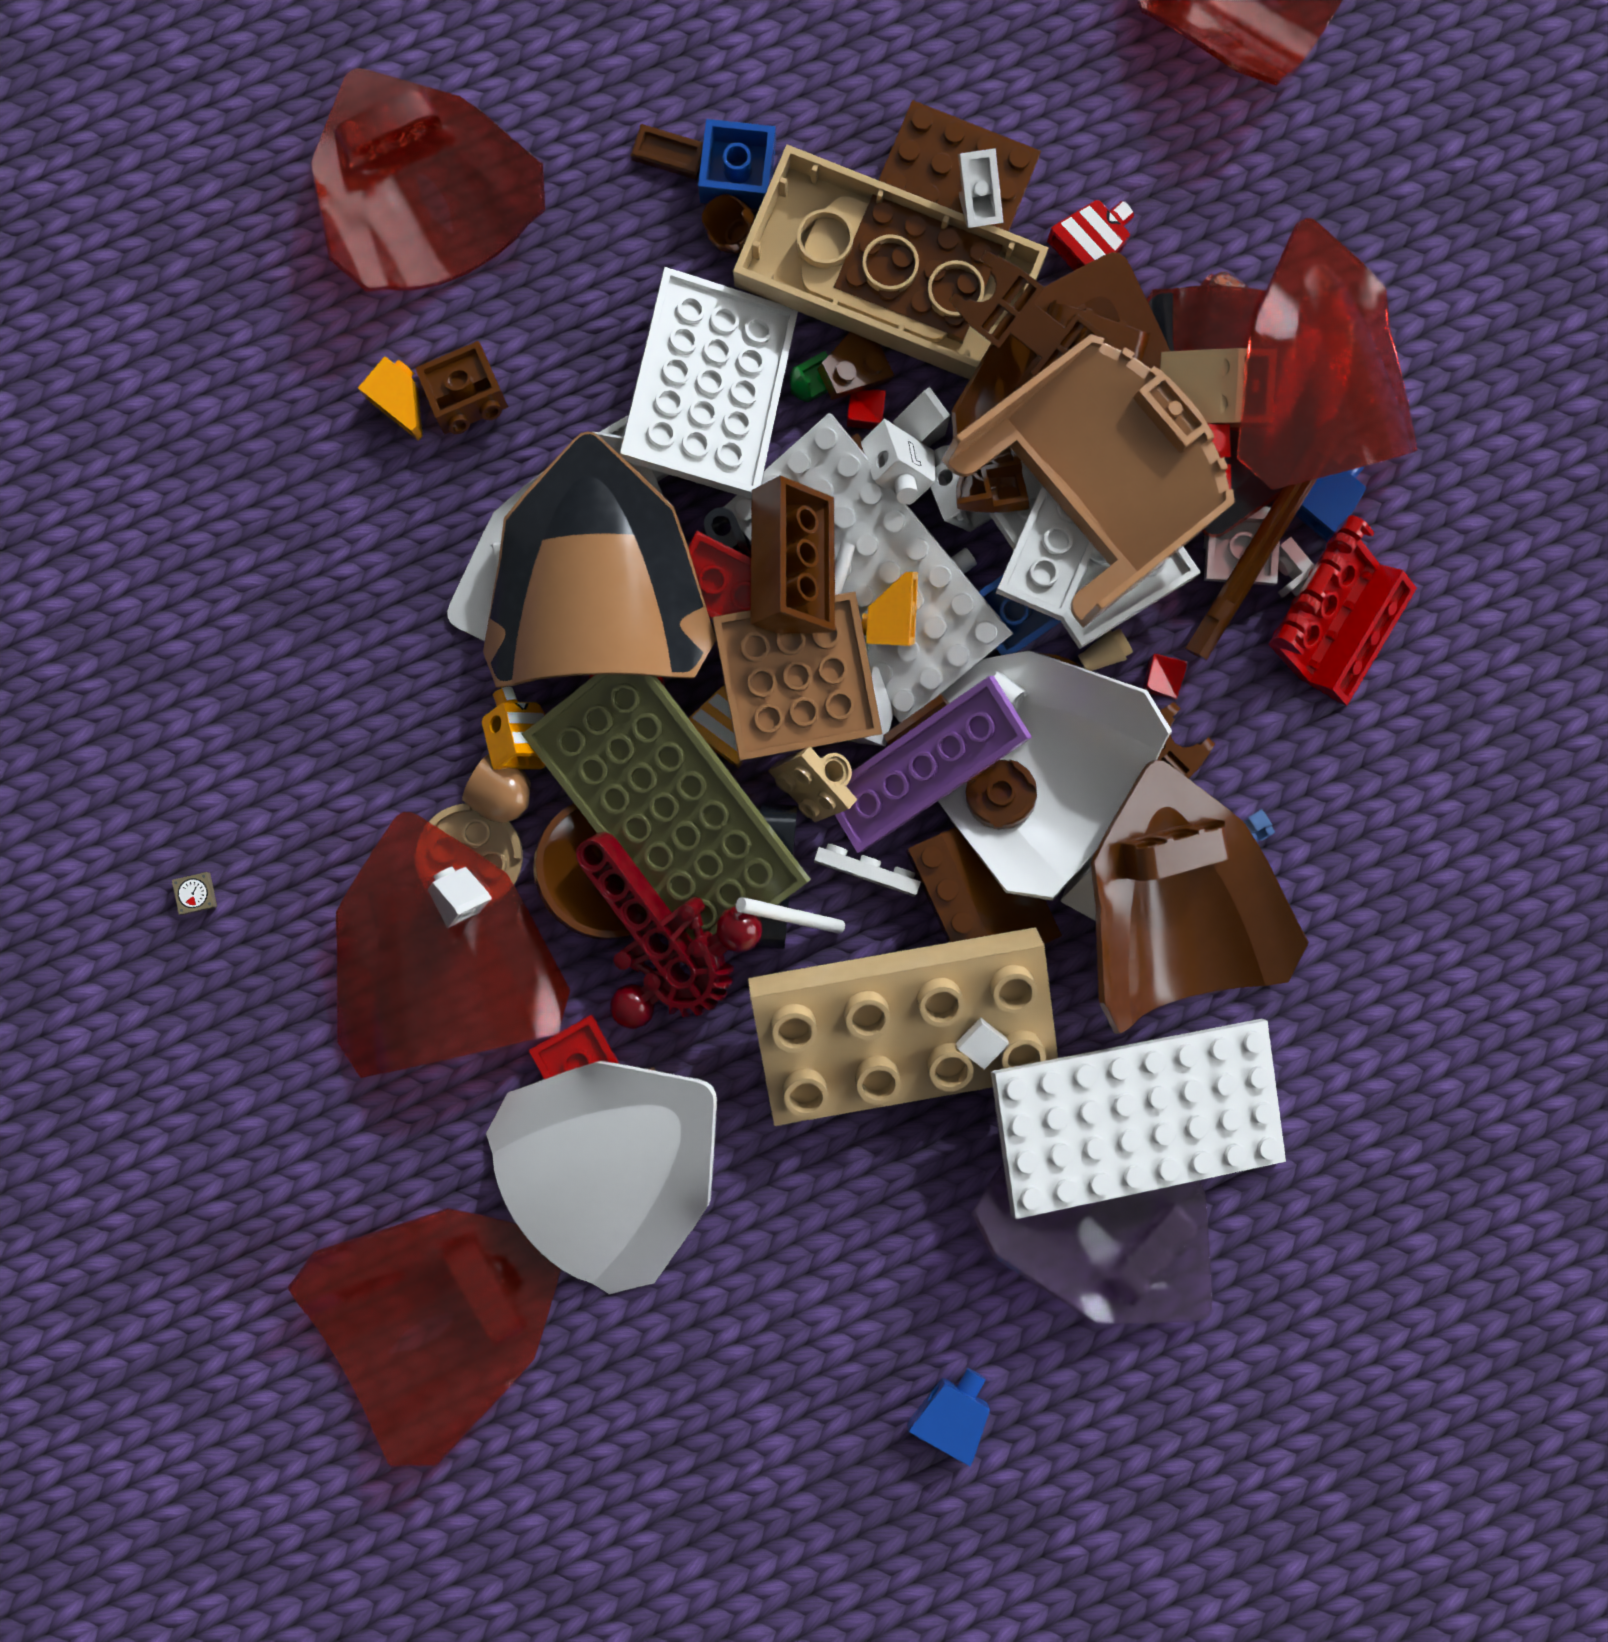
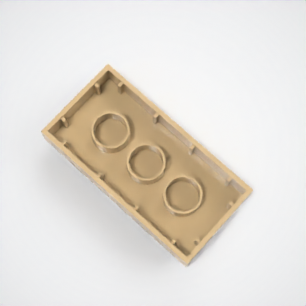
M1036 927L748 978L774 1126L993 1087L991 1071L1058 1058L1045 946ZM980 1017L1007 1037L1009 1045L985 1070L959 1051L956 1042Z

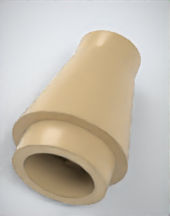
M1118 628L1113 632L1110 630L1087 650L1079 654L1078 658L1084 669L1094 671L1127 660L1126 656L1133 653V650L1121 629Z

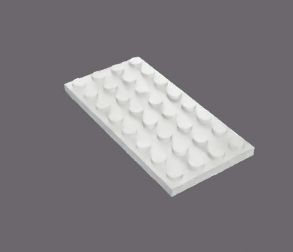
M828 413L763 471L761 485L781 475L834 497L835 562L841 542L855 546L841 594L856 592L861 621L862 615L864 613L868 614V606L905 572H918L915 644L910 646L866 644L867 635H864L869 666L879 669L894 712L893 715L901 723L943 693L1013 633L907 505L898 502L896 493L891 488L884 489L873 480L870 471L872 464L835 417ZM737 495L723 508L733 512L741 530L751 541V499Z
M1257 1019L991 1071L1011 1216L1015 1219L1286 1162L1267 1020Z

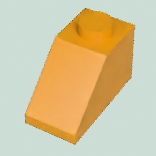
M384 356L360 384L358 389L365 399L419 441L423 434L419 390L412 379L414 372L400 360H397L394 364Z
M905 572L868 606V614L864 613L861 621L863 634L867 635L866 644L904 646L915 644L918 572Z

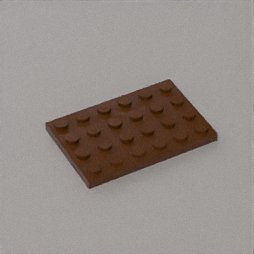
M912 100L879 181L963 214L958 193L962 191L958 154L996 148L1003 223L991 225L1009 232L1040 158L1041 151ZM873 194L854 237L852 250L844 261L834 288L947 333V338L963 344L970 325L963 317H949L946 315L942 317L933 310L927 293L930 276L938 266L945 262L954 260L964 261L979 271L984 281L985 291L991 276V269L979 258L985 251L999 256L1003 245L948 224L947 228L941 229L942 221L884 198L882 202L876 203L877 196ZM880 236H901L911 242L919 257L917 276L914 282L902 292L900 290L883 291L880 289L877 291L867 283L862 267L863 255L867 246ZM895 243L876 244L869 251L866 260L867 270L871 277L878 283L887 286H895L905 282L910 278L915 268L913 254L910 249ZM945 268L935 276L932 283V294L935 301L942 308L953 312H958L949 302L954 292L967 302L969 299L977 302L980 296L977 277L961 269L946 270Z

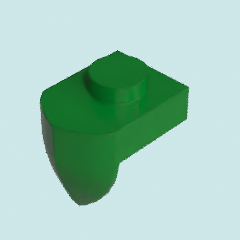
M825 351L793 367L791 370L790 391L796 398L804 402H811L828 392L817 370L828 357Z

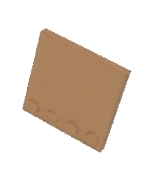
M855 591L835 595V631L831 633L777 634L751 625V610L712 618L739 761L802 750L809 746L813 748L882 734Z

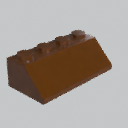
M780 475L752 489L751 625L777 634L831 633L835 631L834 497Z

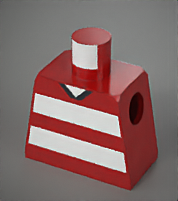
M1095 200L1055 224L1050 230L1047 242L1075 271L1111 252L1121 253L1130 237L1129 231L1124 226L1134 218V213L1124 201H1120L1109 211L1101 201Z

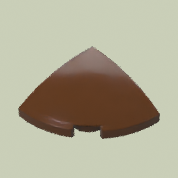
M1010 447L973 475L967 477L959 476L956 487L957 509L983 513L1014 512L1030 509L1029 497L1022 474V462Z

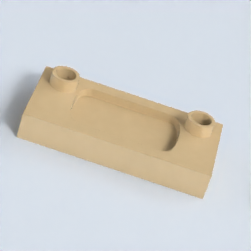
M786 144L733 270L734 286L846 331H851L861 337L959 376L971 379L991 344L971 326L962 344L947 338V333L834 288L844 261L852 250L854 237L872 195L877 196L876 203L882 202L884 198L942 221L941 229L947 228L948 224L1003 245L999 257L1017 265L1035 280H1037L1044 263L1048 247L993 225L967 228L964 214ZM883 235L874 239L867 246L862 261L867 283L877 291L880 289L883 291L900 290L902 292L914 282L919 267V257L911 242L898 235ZM878 243L880 245L895 243L907 247L913 254L914 271L908 280L899 285L887 286L880 284L871 277L867 270L866 260L869 251ZM954 260L941 264L933 271L927 288L932 308L942 317L944 315L962 317L959 312L948 311L935 301L932 294V283L935 276L945 268L946 270L961 269L974 274L978 279L980 290L977 302H983L991 298L995 292L996 283L991 275L984 291V281L979 271L967 262ZM1025 283L1009 305L1013 306L1029 284ZM1006 310L1002 313V315L999 317V319L996 321V323L993 325V327L990 329L988 333H993V331L996 329V327L1008 313Z

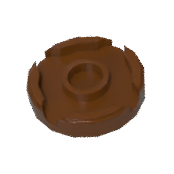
M1010 759L1009 761L998 760L967 781L965 790L967 807L973 818L984 826L997 830L1013 828L1025 822L1033 812L1037 801L1036 781L1032 774L1022 764Z

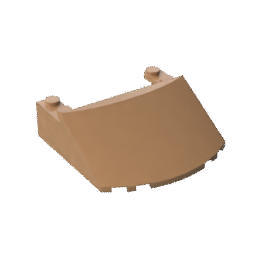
M1092 334L959 433L953 439L941 459L951 472L958 476L967 477L976 473L1010 447L1104 557L1110 567L1078 591L1071 601L1072 615L1083 628L1126 593L1134 589L1235 503L1233 489H1229L1225 473L1228 469L1225 458H1220L1212 441L1215 437L1212 430L1188 396L1157 367L1153 366L1150 369L1144 363L1134 358L1133 355L1135 353L1125 347L1119 350L1103 343L1104 338Z

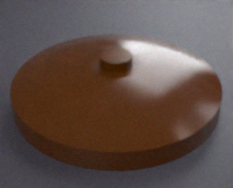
M573 803L552 819L544 829L536 846L533 866L534 879L539 896L551 915L563 926L577 934L600 940H612L630 936L631 933L576 860L577 847L588 838L597 834V832L575 803ZM593 845L595 855L602 859L601 849ZM615 874L617 884L625 888L623 879ZM636 904L638 912L647 917L645 908L640 904Z

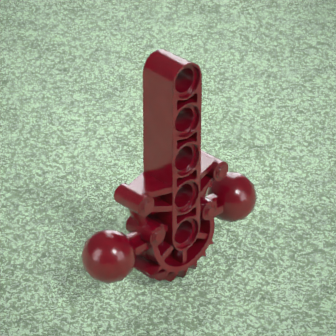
M599 832L582 842L576 851L578 864L635 939L614 956V964L618 969L625 970L630 967L637 973L641 971L646 975L643 980V986L628 984L618 988L613 994L610 1003V1013L614 1021L621 1027L628 1029H637L645 1026L652 1019L655 1003L659 1000L668 1005L669 1015L675 1014L680 1009L683 1018L688 1017L692 1012L699 1016L706 1009L713 1010L718 1005V1001H722L726 997V989L732 985L733 981L728 975L734 971V965L726 963L723 954L729 950L745 952L758 944L762 934V923L759 916L738 912L736 906L725 910L719 917L715 934L703 932L702 926L704 924L700 915L705 908L703 900L693 897L671 912L612 834ZM593 845L601 849L602 859L595 855ZM615 874L623 879L625 888L617 884ZM636 904H640L645 908L647 917L638 912ZM688 928L693 929L696 937L694 940L687 934L686 930ZM658 933L667 937L669 945H665L660 941ZM650 959L655 968L652 969L646 965V960ZM680 962L685 963L689 967L691 974H687L681 969Z

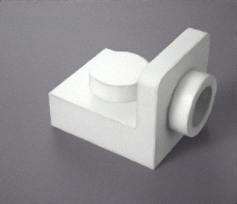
M1292 537L1282 543L1279 548L1278 569L1284 575H1289L1293 580L1278 592L1282 598L1290 591L1295 596L1298 595L1310 571L1315 567Z

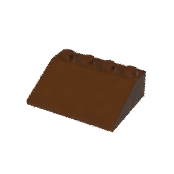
M957 827L907 849L908 858L919 881H921L920 884L948 943L1035 927L1043 944L1062 936L1046 900L1005 893Z

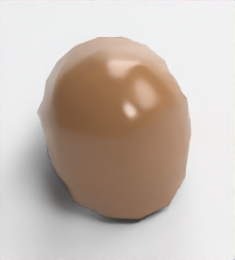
M487 754L476 766L467 782L462 801L474 809L480 816L493 822L506 823L519 818L527 809L531 782L522 769L504 768L493 770L490 755Z

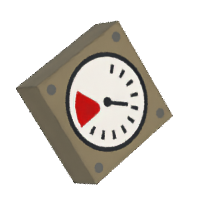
M209 872L172 880L179 915L217 907L211 874Z

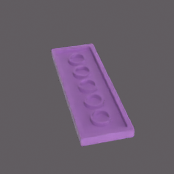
M988 676L853 770L851 779L846 787L857 798V801L850 809L835 814V817L857 853L863 852L1031 739L1032 736L996 678Z

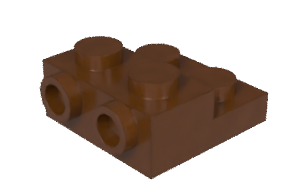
M479 340L415 367L435 418L444 435L450 432L453 434L464 433L468 430L471 423L482 418L494 420L501 415L503 409L508 408Z

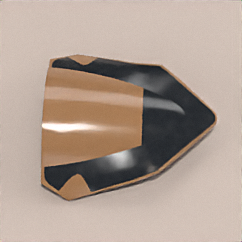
M594 432L580 433L534 481L504 517L499 562L483 654L495 686L503 688L539 679L596 674L695 678L716 642V637L675 508L601 437Z

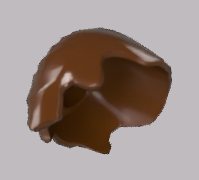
M725 193L716 196L706 204L701 218L708 234V240L718 250L736 254L742 251L756 216L743 201Z

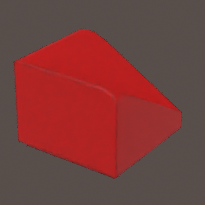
M866 390L850 394L847 427L873 430L883 420L886 390Z
M1153 654L1149 658L1142 689L1147 690L1150 694L1177 699L1188 662Z

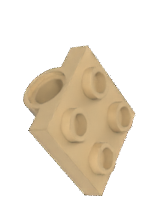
M809 746L777 761L768 770L775 778L777 786L784 792L789 793L798 803L800 811L814 822L848 810L857 801V798L846 787L852 776L850 763L839 753H830L819 757Z

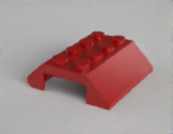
M1349 515L1338 526L1268 644L1299 679L1348 706L1417 589L1404 570L1381 565L1361 540L1363 535L1373 537L1374 531L1363 519L1354 515Z

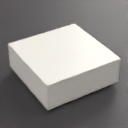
M980 1017L956 1042L959 1051L985 1070L1009 1045L1007 1037Z

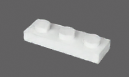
M827 844L826 849L818 848L814 863L913 897L918 892L921 881L914 879V872L900 867H895L893 872L880 868L881 861L861 855L859 861L846 856L848 850L833 844Z

